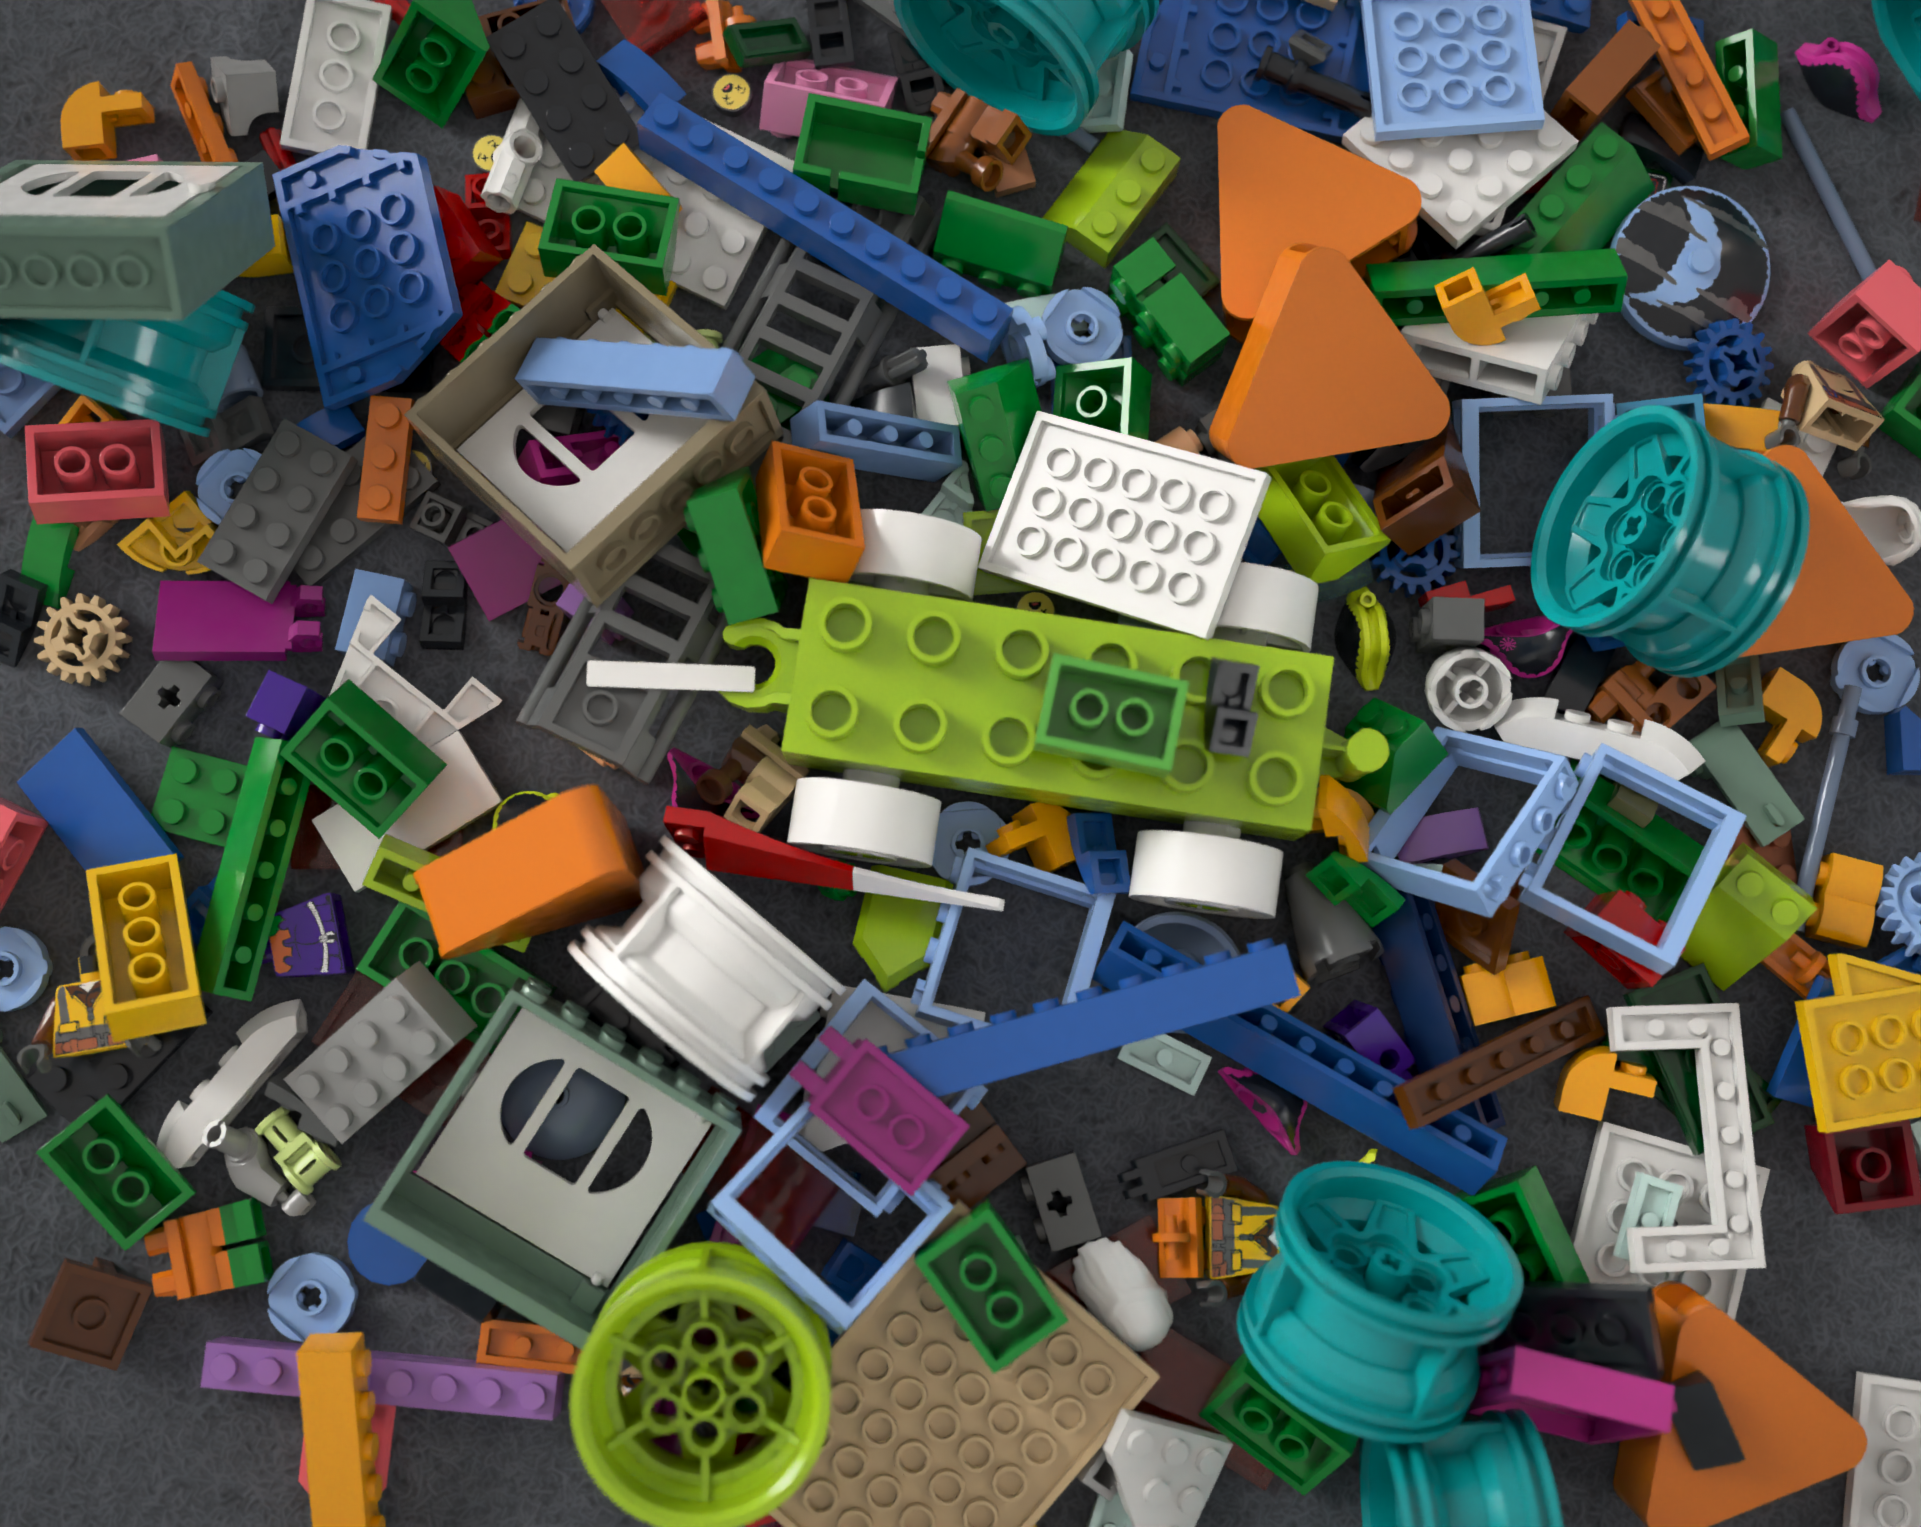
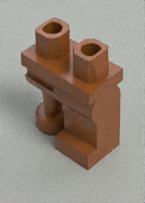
M956 88L953 94L938 92L931 103V112L937 118L931 125L926 162L934 170L940 173L943 172L949 177H956L960 172L971 175L973 185L985 192H989L1000 183L1003 176V164L989 155L978 159L972 155L976 148L1013 165L1033 134L1018 114L1012 111L996 109L976 97L968 96L966 92ZM1013 132L1015 133V141L1006 149L1003 143L1009 134Z
M1637 660L1632 665H1626L1614 671L1601 682L1595 691L1596 695L1592 697L1584 712L1591 715L1590 719L1592 721L1603 724L1615 714L1620 720L1633 724V730L1641 732L1645 719L1671 728L1714 691L1717 686L1706 675L1692 678H1678L1668 675L1666 679L1655 687L1648 678L1656 669Z

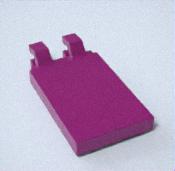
M502 519L448 546L451 555L488 621L528 602L537 564L545 563L541 561L542 557ZM554 577L543 579L539 584L540 595L562 583Z
M160 580L152 648L155 661H287L288 651L322 652L324 637L323 633H321L320 621L298 620L294 623L295 616H325L326 600L323 598V586L300 585L297 587V585H291L290 581H286L271 604L232 581Z
M829 1025L818 1040L840 1058L825 1078H822L803 1060H800L788 1075L811 1093L806 1099L811 1104L807 1109L912 1197L970 1125L867 1038L862 1041L858 1037L852 1044L835 1028Z

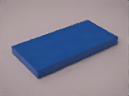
M74 728L17 781L20 788L85 871L176 853L179 862L185 858L84 728Z

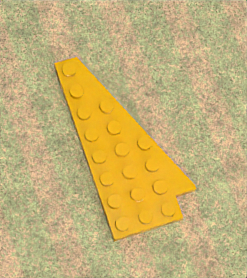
M1843 953L1828 954L1834 995L1795 1001L1818 1132L1831 1133L1921 1117V975Z

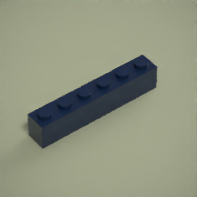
M1395 889L1405 899V902L1397 911L1372 929L1384 947V953L1379 956V959L1385 967L1392 988V1000L1396 1007H1398L1405 1029V1040L1415 1057L1418 1076L1479 1046L1480 1043L1434 901ZM1495 1090L1457 1109L1492 1130L1506 1125Z

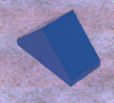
M1905 705L1888 712L1884 716L1887 775H1921V719Z

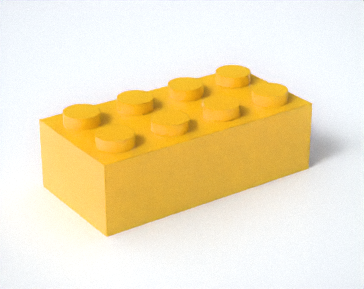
M177 853L86 870L104 1010L113 1042L207 1024L184 882Z

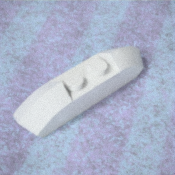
M1530 697L1512 700L1504 717L1494 724L1503 742L1579 760L1584 753L1592 755L1599 745L1604 743L1677 781L1691 774L1705 762L1702 755L1689 741L1664 725L1645 719L1641 732L1633 730V724L1622 720L1608 719V723L1603 724L1590 721L1591 715L1572 709H1566L1565 714L1556 713L1559 700L1553 698Z
M301 999L290 1000L271 1006L247 1021L236 1032L242 1043L241 1046L235 1045L224 1054L219 1061V1065L222 1068L212 1080L205 1079L190 1095V1099L193 1102L187 1105L178 1100L163 1123L156 1146L175 1168L195 1166L209 1149V1146H205L202 1140V1134L206 1126L215 1120L222 1121L229 1126L308 1033L307 1013Z

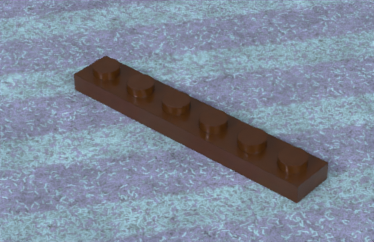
M1589 995L1577 997L1392 1089L1409 1130L1421 1128L1605 1035Z

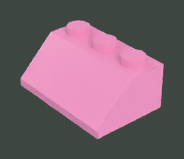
M810 59L775 63L764 81L759 129L770 131L772 135L779 138L800 137L809 93L892 109L898 77L844 66L815 70L814 60Z

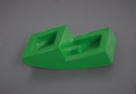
M33 516L26 541L21 574L47 584L48 587L43 605L61 609L60 598L67 597L75 573L74 570L68 568V564L80 527L71 523L37 525Z
M1336 851L1311 868L1305 875L1334 906L1345 899L1372 928L1397 911L1405 902V899L1391 885L1372 870Z

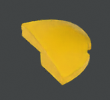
M184 491L169 504L170 516L147 518L117 544L133 560L159 572H165L167 569L186 571L187 575L211 571V569L197 561L218 526L203 514L198 506L196 497L190 491ZM177 528H194V529L191 530V531H189V532H182V531H179Z

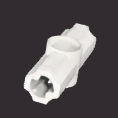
M521 97L503 141L493 153L494 163L481 193V197L486 203L485 206L497 213L513 214L517 210L533 167L543 155L545 136Z

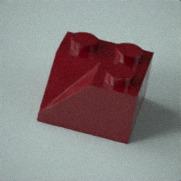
M1910 1119L1831 1133L1818 1132L1817 1123L1804 1125L1811 1169L1835 1214L1921 1204V1183Z

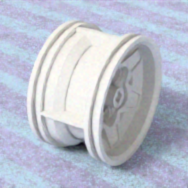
M663 835L659 840L665 847L663 851L658 855L650 850L645 856L651 864L639 877L640 894L644 900L622 927L598 925L594 928L587 924L580 931L586 940L583 943L573 940L567 946V949L604 988L672 1047L732 1093L745 1101L751 1102L757 1095L752 1086L756 1083L764 1087L770 1080L765 1073L767 1065L763 1052L788 1022L808 1021L820 1006L828 1011L833 1003L827 997L833 990L841 996L846 988L666 835Z

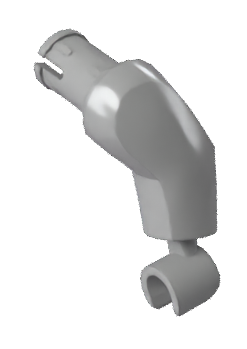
M219 1120L212 1121L206 1126L202 1134L203 1143L205 1146H209V1148L224 1153L226 1167L237 1189L270 1207H274L281 1202L282 1209L289 1216L305 1215L316 1204V1199L311 1193L307 1196L297 1189L291 1195L287 1192L290 1183L272 1166L268 1146L262 1136H259L254 1129L246 1126L235 1129Z

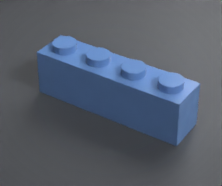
M816 400L790 419L792 445L851 458L854 460V468L857 470L936 482L962 466L959 426Z

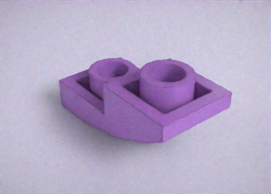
M1479 808L1463 809L1423 817L1399 851V861L1415 865L1443 857L1452 859L1489 849Z

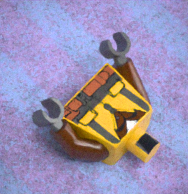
M95 954L78 958L81 982L57 987L56 996L51 999L31 1045L24 1047L19 1052L17 1061L25 1074L29 1073L31 1065L36 1061L37 1068L41 1074H45L52 1069V1063L47 1056L52 1052L53 1057H76L129 1048L139 1058L141 1057V1048L147 1044L156 1052L161 1049L162 1044L155 1034L113 1042L105 1016L98 957Z
M1204 1168L1200 1169L1199 1174L1207 1175L1209 1184L1206 1189H1196V1192L1205 1196V1251L1207 1252L1208 1268L1205 1269V1275L1209 1279L1217 1280H1200L1196 1286L1197 1288H1208L1209 1298L1206 1302H1200L1201 1307H1221L1226 1300L1244 1295L1253 1274L1279 1253L1274 1232V1220L1278 1206L1270 1204L1267 1192L1244 1177L1227 1175Z

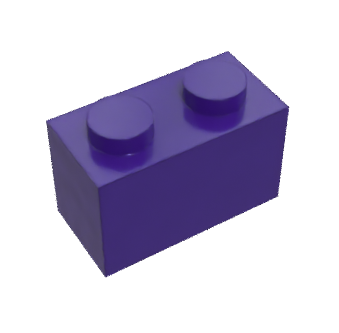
M268 670L246 717L258 722L255 731L272 739L290 741L327 698L302 684Z

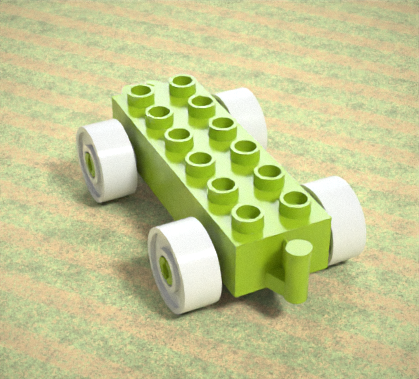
M860 509L865 550L848 584L809 578L801 629L783 628L777 622L764 618H754L728 625L723 631V638L731 649L744 650L751 646L766 648L774 656L775 669L773 675L767 681L755 684L753 692L718 691L719 695L731 706L747 712L769 713L779 711L787 713L781 752L788 765L843 773L842 780L830 778L797 779L787 838L788 845L832 857L901 867H932L942 802L924 794L899 789L900 782L1184 824L1183 832L1144 830L1137 833L1129 898L1148 904L1213 915L1273 919L1276 915L1284 853L1267 845L1240 840V834L1244 833L1291 841L1301 838L1312 830L1317 785L1319 784L1320 775H1330L1335 780L1354 782L1366 774L1380 769L1387 761L1389 755V747L1385 737L1376 730L1370 728L1360 729L1358 733L1347 740L1325 727L1334 657L1309 653L1311 651L1319 586L1316 582L1303 575L1271 566L1240 562L1212 638L1205 640L1169 629L1160 631L973 603L982 538L978 533L958 523L929 515L887 509ZM1054 653L1189 681L1172 770L1166 778L1033 750L1049 669ZM1212 657L1250 662L1260 666L1251 710L1258 713L1249 757L1205 750V702Z

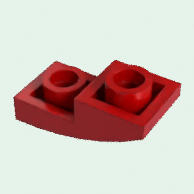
M489 173L465 175L466 206L503 260L510 259L513 253L511 214L497 213L485 206L486 203L481 197V193Z

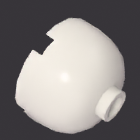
M1458 647L1446 651L1434 661L1426 675L1424 691L1430 710L1443 725L1455 731L1466 732L1476 729L1482 731L1491 728L1504 717L1512 703L1513 695L1510 692V671L1495 655L1477 647Z

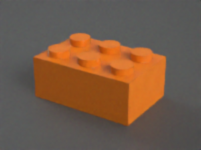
M772 441L755 478L763 567L779 572L848 584L865 550L854 460Z

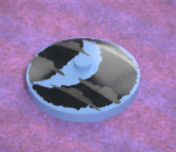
M1679 186L1660 191L1644 200L1624 218L1611 242L1610 249L1615 248L1628 275L1621 314L1637 332L1658 345L1675 350L1689 351L1687 349L1688 344L1699 342L1696 333L1700 330L1708 329V324L1734 318L1739 320V324L1751 323L1766 298L1770 281V258L1765 239L1754 219L1742 206L1730 197L1715 190L1698 186ZM1722 338L1716 345L1726 341L1728 338Z

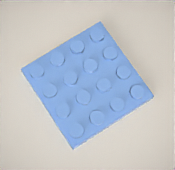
M1361 0L1375 141L1543 128L1545 115L1530 0Z

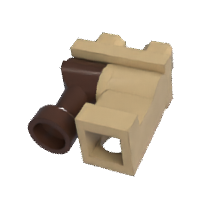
M767 724L758 729L749 725L743 730L741 736L734 740L721 763V768L708 769L697 779L696 788L699 795L706 802L712 805H720L732 794V783L736 780L740 781L743 786L738 790L723 817L740 826L761 833L794 797L797 779L806 778L809 770L807 767L788 765L781 752V748L777 746L780 739L775 730ZM750 807L760 814L757 822L747 820L742 815L740 808Z

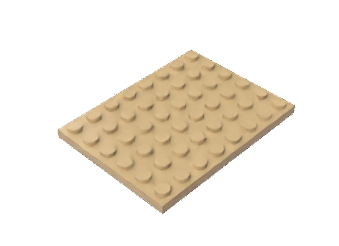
M957 1199L953 1204L954 1208L918 1248L972 1210L961 1200ZM914 1252L850 1326L831 1345L830 1415L822 1449L813 1468L802 1484L780 1506L768 1514L783 1527H1033L1106 1442L1121 1408L1132 1411L1159 1380L1160 1374L1037 1266L1035 1267L1064 1306L1069 1321L1000 1371L993 1374L914 1262ZM755 1434L739 1454L750 1450L764 1440L766 1436Z

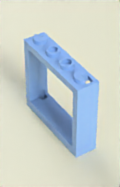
M1613 394L1546 396L1541 405L1512 397L1452 401V423L1479 506V412L1588 408L1589 440L1601 428L1619 416L1615 415ZM1480 512L1453 528V535L1458 536V540L1454 543V550L1460 552V557L1454 561V565L1457 568L1531 566L1532 552L1480 554Z
M1436 726L1433 733L1448 752V755L1391 815L1381 809L1377 811L1368 824L1370 828L1368 862L1359 863L1372 870L1394 889L1492 918L1501 902L1505 901L1508 897L1511 887L1522 870L1530 864L1534 852L1544 837L1551 832L1555 820L1567 802L1574 797L1579 782L1566 756ZM1457 766L1538 785L1474 882L1394 859Z
M1601 743L1592 755L1584 753L1574 771L1575 776L1580 778L1576 793L1561 811V816L1556 826H1553L1551 832L1544 837L1538 846L1543 852L1537 864L1530 862L1525 868L1518 882L1519 885L1525 888L1518 901L1637 963L1664 975L1675 966L1747 815ZM1599 773L1712 830L1656 947L1542 888Z
M968 847L963 859L955 857L948 881L955 882L954 890L967 892L973 872H977L1089 908L1061 1005L1077 1001L1075 992L1088 989L1090 986L1116 894L1090 895L1086 885L971 847ZM941 903L936 921L943 923L938 939L930 938L923 962L930 964L926 980L917 979L910 1002L918 1005L915 1017L946 1027L970 1021L973 1022L974 1029L991 1025L990 1023L933 1005L963 908L961 905Z
M863 979L799 1061L803 1060L813 1070H816L831 1051L818 1038L829 1025L844 1035L870 1001L915 1037L930 1033L932 1041L939 1038L866 979ZM787 1074L754 1115V1118L775 1134L786 1123L779 1115L802 1086ZM983 1085L961 1090L947 1107L957 1115L965 1106L973 1110L988 1089ZM799 1133L787 1144L876 1217L883 1210L891 1214L906 1195L891 1180H888L880 1192L874 1195Z
M805 1101L710 1202L707 1211L831 1328L841 1335L954 1206L948 1201L949 1197L940 1190L942 1186L932 1179L928 1182L925 1180L912 1197L893 1182L928 1216L847 1306L735 1201L815 1115L807 1109L811 1104Z

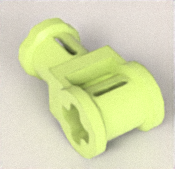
M281 1106L262 1120L254 1131L259 1136L265 1135L279 1153L273 1158L282 1167L284 1175L298 1191L308 1196L313 1192V1185L331 1169L337 1170L340 1168L342 1163L327 1144L316 1141L310 1134L298 1129L297 1124L288 1115L290 1110Z

